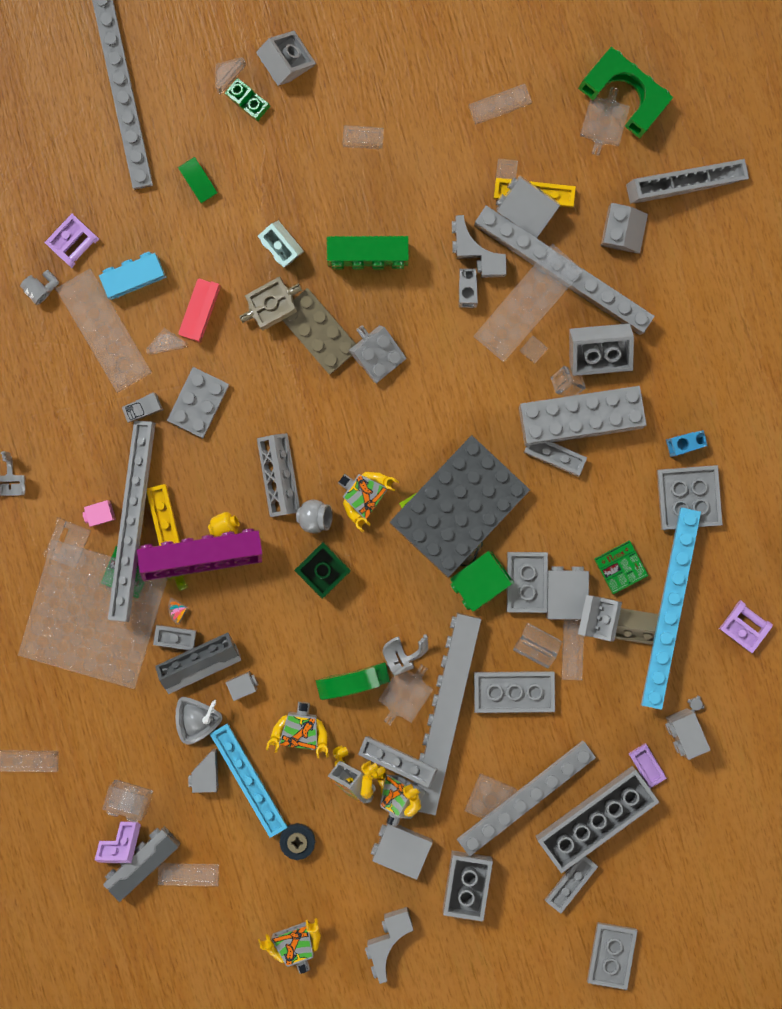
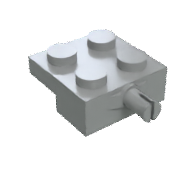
M363 325L356 329L362 340L349 349V351L374 383L379 382L407 359L385 327L379 325L370 333L366 331Z

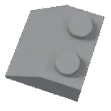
M295 31L269 38L256 52L278 86L291 82L316 65V62Z
M611 203L607 211L601 246L640 254L648 214L630 206Z

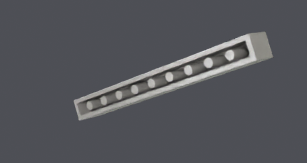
M487 205L475 221L474 226L617 321L622 324L630 323L631 329L637 334H643L654 318V315Z
M457 613L456 617L452 616L450 628H453L452 635L447 637L445 645L448 648L447 656L443 655L441 667L444 670L442 675H438L436 686L439 687L438 695L434 694L432 706L435 708L433 714H429L427 722L430 730L429 734L425 733L422 745L426 747L424 753H420L419 756L420 761L437 768L438 771L431 788L413 782L426 790L420 802L421 809L418 812L436 815L481 623V618Z

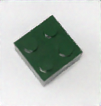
M322 542L294 571L323 599L351 572V569L325 542Z

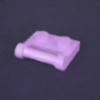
M71 214L44 243L73 268L76 264L75 261L93 242L96 243L99 238ZM85 233L88 237L68 257L65 252Z
M740 600L719 629L750 653H753L770 631L773 624L769 621H764ZM740 613L745 615L761 628L760 631H755L739 619L738 615Z

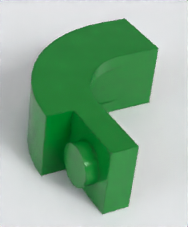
M384 662L349 673L327 676L315 681L320 700L370 690L390 682L386 663Z

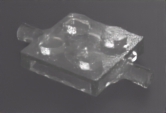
M614 87L610 88L608 99L596 97L594 101L590 99L580 136L595 142L592 150L594 155L596 149V155H600L603 144L615 146L620 144L630 106L615 101L619 90L615 88L613 94Z
M421 664L415 674L406 671L392 678L378 700L387 706L390 711L384 722H388L391 725L396 716H400L412 723L433 691V688L425 684L422 679L428 670L427 667L423 669L424 665Z

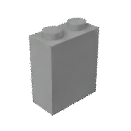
M519 175L517 179L514 177L509 183L507 194H502L496 202L498 206L496 210L537 238L560 204Z
M552 566V570H548L547 619H581L586 595H589V571L584 570V567L573 566L572 570H564L563 566Z
M382 824L378 834L381 837L379 843H374L370 853L373 855L372 861L417 880L431 848L432 839L400 825Z

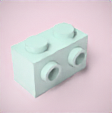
M279 220L270 224L258 235L263 246L273 254L274 259L283 268L304 252Z

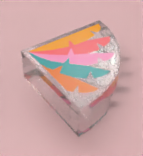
M171 597L168 604L169 615L179 625L189 607Z

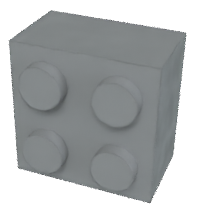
M686 708L665 717L668 722L665 726L669 735L675 738L673 745L677 753L690 760L710 751V747L693 711Z

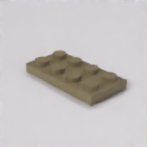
M307 288L293 300L298 312L283 319V322L330 375L353 356L349 349L356 344Z

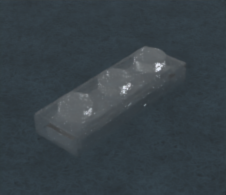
M522 84L469 104V109L476 125L530 105L532 101L526 85Z
M564 619L562 680H582L584 636L578 635L581 622L578 619Z
M161 863L158 866V885L218 886L219 865Z

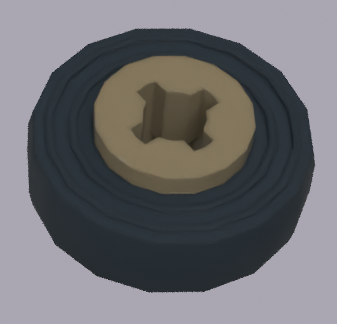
M300 823L289 825L281 833L279 841L284 855L294 860L308 857L314 850L316 842L312 830Z

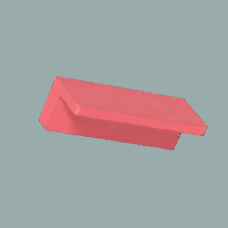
M200 278L197 279L178 333L180 336L201 343L221 288L218 283L208 282Z

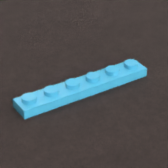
M226 723L211 732L210 736L268 836L271 838L288 827L229 724Z

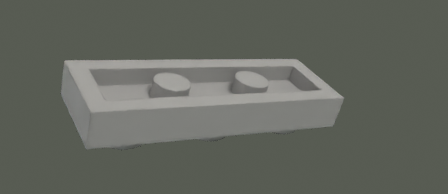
M553 442L528 445L524 451L527 455L578 477L587 460V457Z
M587 856L579 860L567 870L545 898V901L559 913H562L598 868V865Z

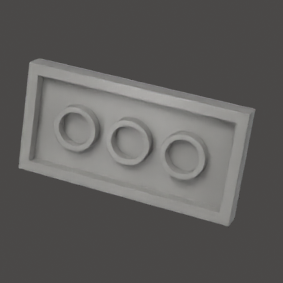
M474 672V712H555V672Z

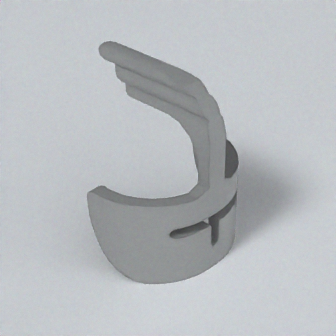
M2 451V460L6 462L7 474L0 476V482L19 481L20 483L11 484V490L9 489V484H0V496L25 495V475L13 474L11 453Z
M426 634L418 641V650L409 656L405 655L399 637L393 638L384 645L383 655L394 676L413 669L414 665L410 661L420 658L428 651V636ZM396 653H398L399 658H400V660H401V662H402V664H403V667H402L401 664L399 663V660H398V658H397V656H396Z

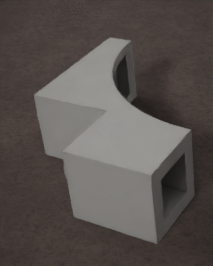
M456 215L455 221L451 222L452 233H456V241H452V252L456 253V259L480 258V260H477V273L481 272V278L505 277L506 254L493 253L478 245L466 228L464 215Z
M407 907L384 914L382 925L384 932H389V934L370 939L367 942L368 947L365 948L368 960L372 959L374 965L371 967L374 979L378 978L380 984L387 982L386 960L392 946L402 936L413 931V924Z

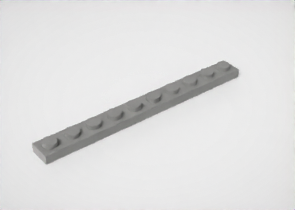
M92 0L132 187L135 190L153 186L114 1Z
M134 421L108 614V620L130 622L138 561L136 549H139L156 424L154 422Z

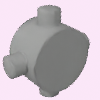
M697 695L696 698L688 699L687 703L692 708L691 711L695 712V710L704 709L700 696Z

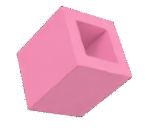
M110 500L84 507L83 518L86 524L89 523V526H96L116 520Z

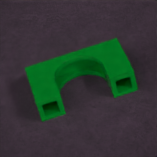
M611 46L583 79L578 89L594 101L606 85L611 82L623 81L633 86L639 95L640 104L625 127L640 139L667 107L673 96L670 95L667 89L654 82L651 76L643 73L635 63L627 60L620 51L615 50Z

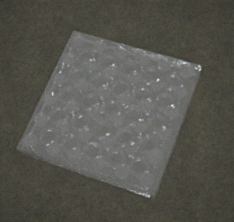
M53 539L18 656L135 689L168 577L142 581L139 564H137L130 622L108 620L116 558Z

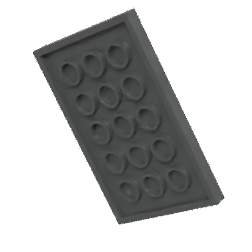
M471 435L389 523L448 578L530 489Z

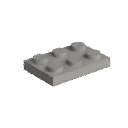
M193 367L167 421L204 438L229 384Z
M507 552V573L514 581V584L507 588V612L547 613L548 552Z
M597 922L587 977L588 983L627 990L637 929Z

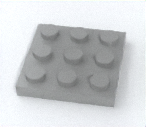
M718 465L657 470L661 530L676 529L681 507L701 511L698 527L722 525Z

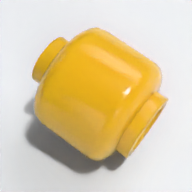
M223 512L211 518L208 529L211 535L219 537L225 532L237 534L240 524L235 515L232 516L229 512Z

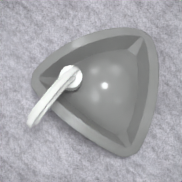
M181 697L178 700L176 728L184 744L189 745L198 742L209 735L220 724L222 715L214 709L216 700L212 701L210 707L187 697Z

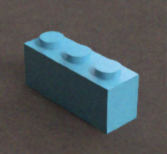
M151 252L140 255L138 260L133 261L130 259L121 263L122 266L116 269L114 267L107 268L102 271L103 274L99 275L106 295L110 300L166 278L156 253L151 254Z

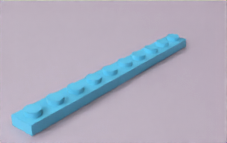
M682 507L679 510L641 701L642 706L661 710L663 707L701 511Z

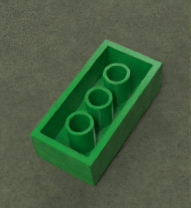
M327 236V264L332 266L333 270H343L344 266H352L353 270H363L364 266H372L374 270H382L384 266H392L394 270L404 269V266H408V236Z

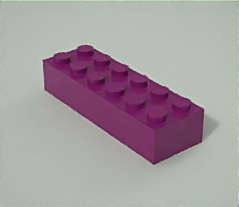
M254 529L242 530V533L238 534L225 532L219 537L206 535L200 540L186 538L181 540L180 543L174 544L173 541L161 543V546L155 547L152 544L141 546V549H136L142 581L262 563L259 530L254 531Z

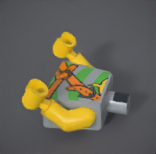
M364 472L362 475L358 474L355 480L344 474L339 480L338 484L347 490L343 496L345 511L361 532H364L362 529L363 524L367 523L370 526L366 519L387 489L395 491L391 485L393 482L399 483L398 480L379 472Z
M298 702L297 712H289L288 715L280 718L275 724L270 740L267 743V751L270 745H274L276 753L280 745L316 750L317 758H319V753L323 751L326 753V758H328L327 732L322 721L317 719V715L309 714L310 703Z
M341 745L335 748L333 755L337 761H335V767L328 775V778L350 797L363 804L371 802L374 798L373 792L376 789L372 784L373 777L371 774L378 770L377 764L371 765L370 760L362 765V772L345 764V761L342 760L343 757L348 755L346 747Z
M377 765L378 770L372 773L371 776L378 780L381 787L382 797L380 806L389 812L387 823L392 826H398L400 818L411 819L421 809L420 802L426 790L400 775H385L386 769Z
M315 918V923L312 924L306 920V922L273 933L271 939L266 934V941L258 939L262 950H266L277 961L285 963L287 967L296 964L299 974L310 970L307 960L314 957V952L319 947L321 935L318 928V919Z

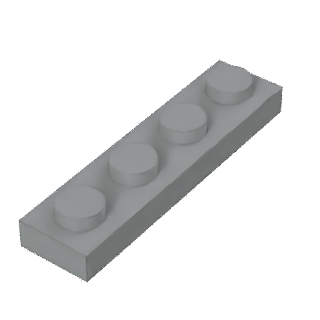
M365 736L358 753L359 756L427 788H431L438 771L437 768L369 736Z

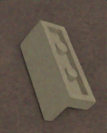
M621 608L615 639L653 645L659 614Z

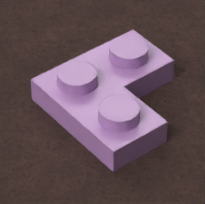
M120 822L116 841H99L95 861L98 863H132L141 824L138 822Z

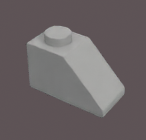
M212 749L192 771V775L188 776V785L192 787V793L217 792V749Z

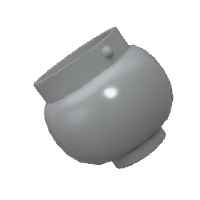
M308 500L297 510V523L308 533L314 534L323 530H329L332 523V508L330 505L324 504L319 500Z

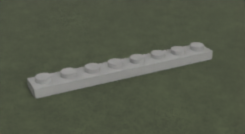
M581 741L458 837L457 841L470 857L596 757L586 743Z

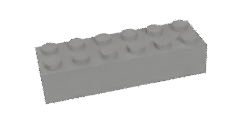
M640 386L522 403L518 407L525 447L528 445L532 446L548 442L638 430L646 426Z
M631 766L536 835V838L562 874L658 804L659 801L637 770Z

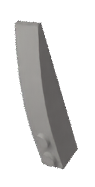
M745 159L637 178L626 184L630 204L735 183L747 180L749 176Z

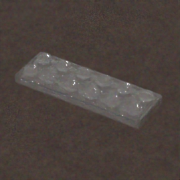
M552 244L476 332L474 337L504 362L583 272V269Z
M92 269L84 271L56 288L117 393L152 373Z

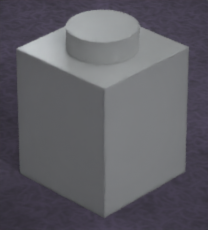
M250 671L226 681L233 701L256 692V686L259 685L254 674L251 675Z

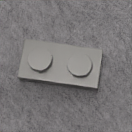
M156 625L153 645L191 650L195 645L197 630Z

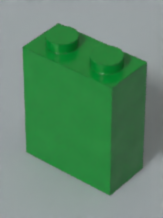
M492 550L486 552L450 578L452 589L457 594H461L463 597L462 603L468 610L471 609L472 612L478 610L514 584V581Z

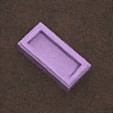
M646 743L628 753L649 788L667 779Z

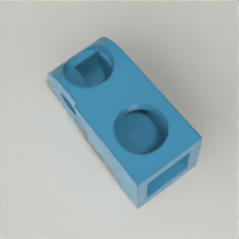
M704 430L666 439L670 457L708 446Z

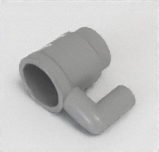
M49 270L42 274L49 281L45 286L32 275L24 279L20 285L23 292L36 305L43 302L59 284L58 279Z

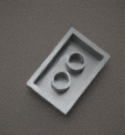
M630 323L569 329V364L573 376L633 371L634 335Z
M452 850L442 909L443 915L476 921L484 920L493 864L491 856L472 854L469 857L465 852Z

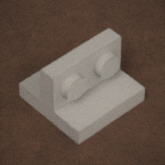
M586 595L578 635L614 642L622 602Z

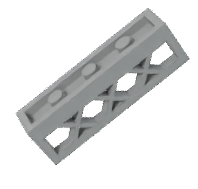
M276 434L257 438L270 517L297 513L300 505L288 434ZM269 440V451L266 450L264 441ZM270 461L273 464L272 472L269 470L268 466ZM273 481L276 483L277 487L275 491L272 489ZM276 500L279 502L280 505L279 512H276Z

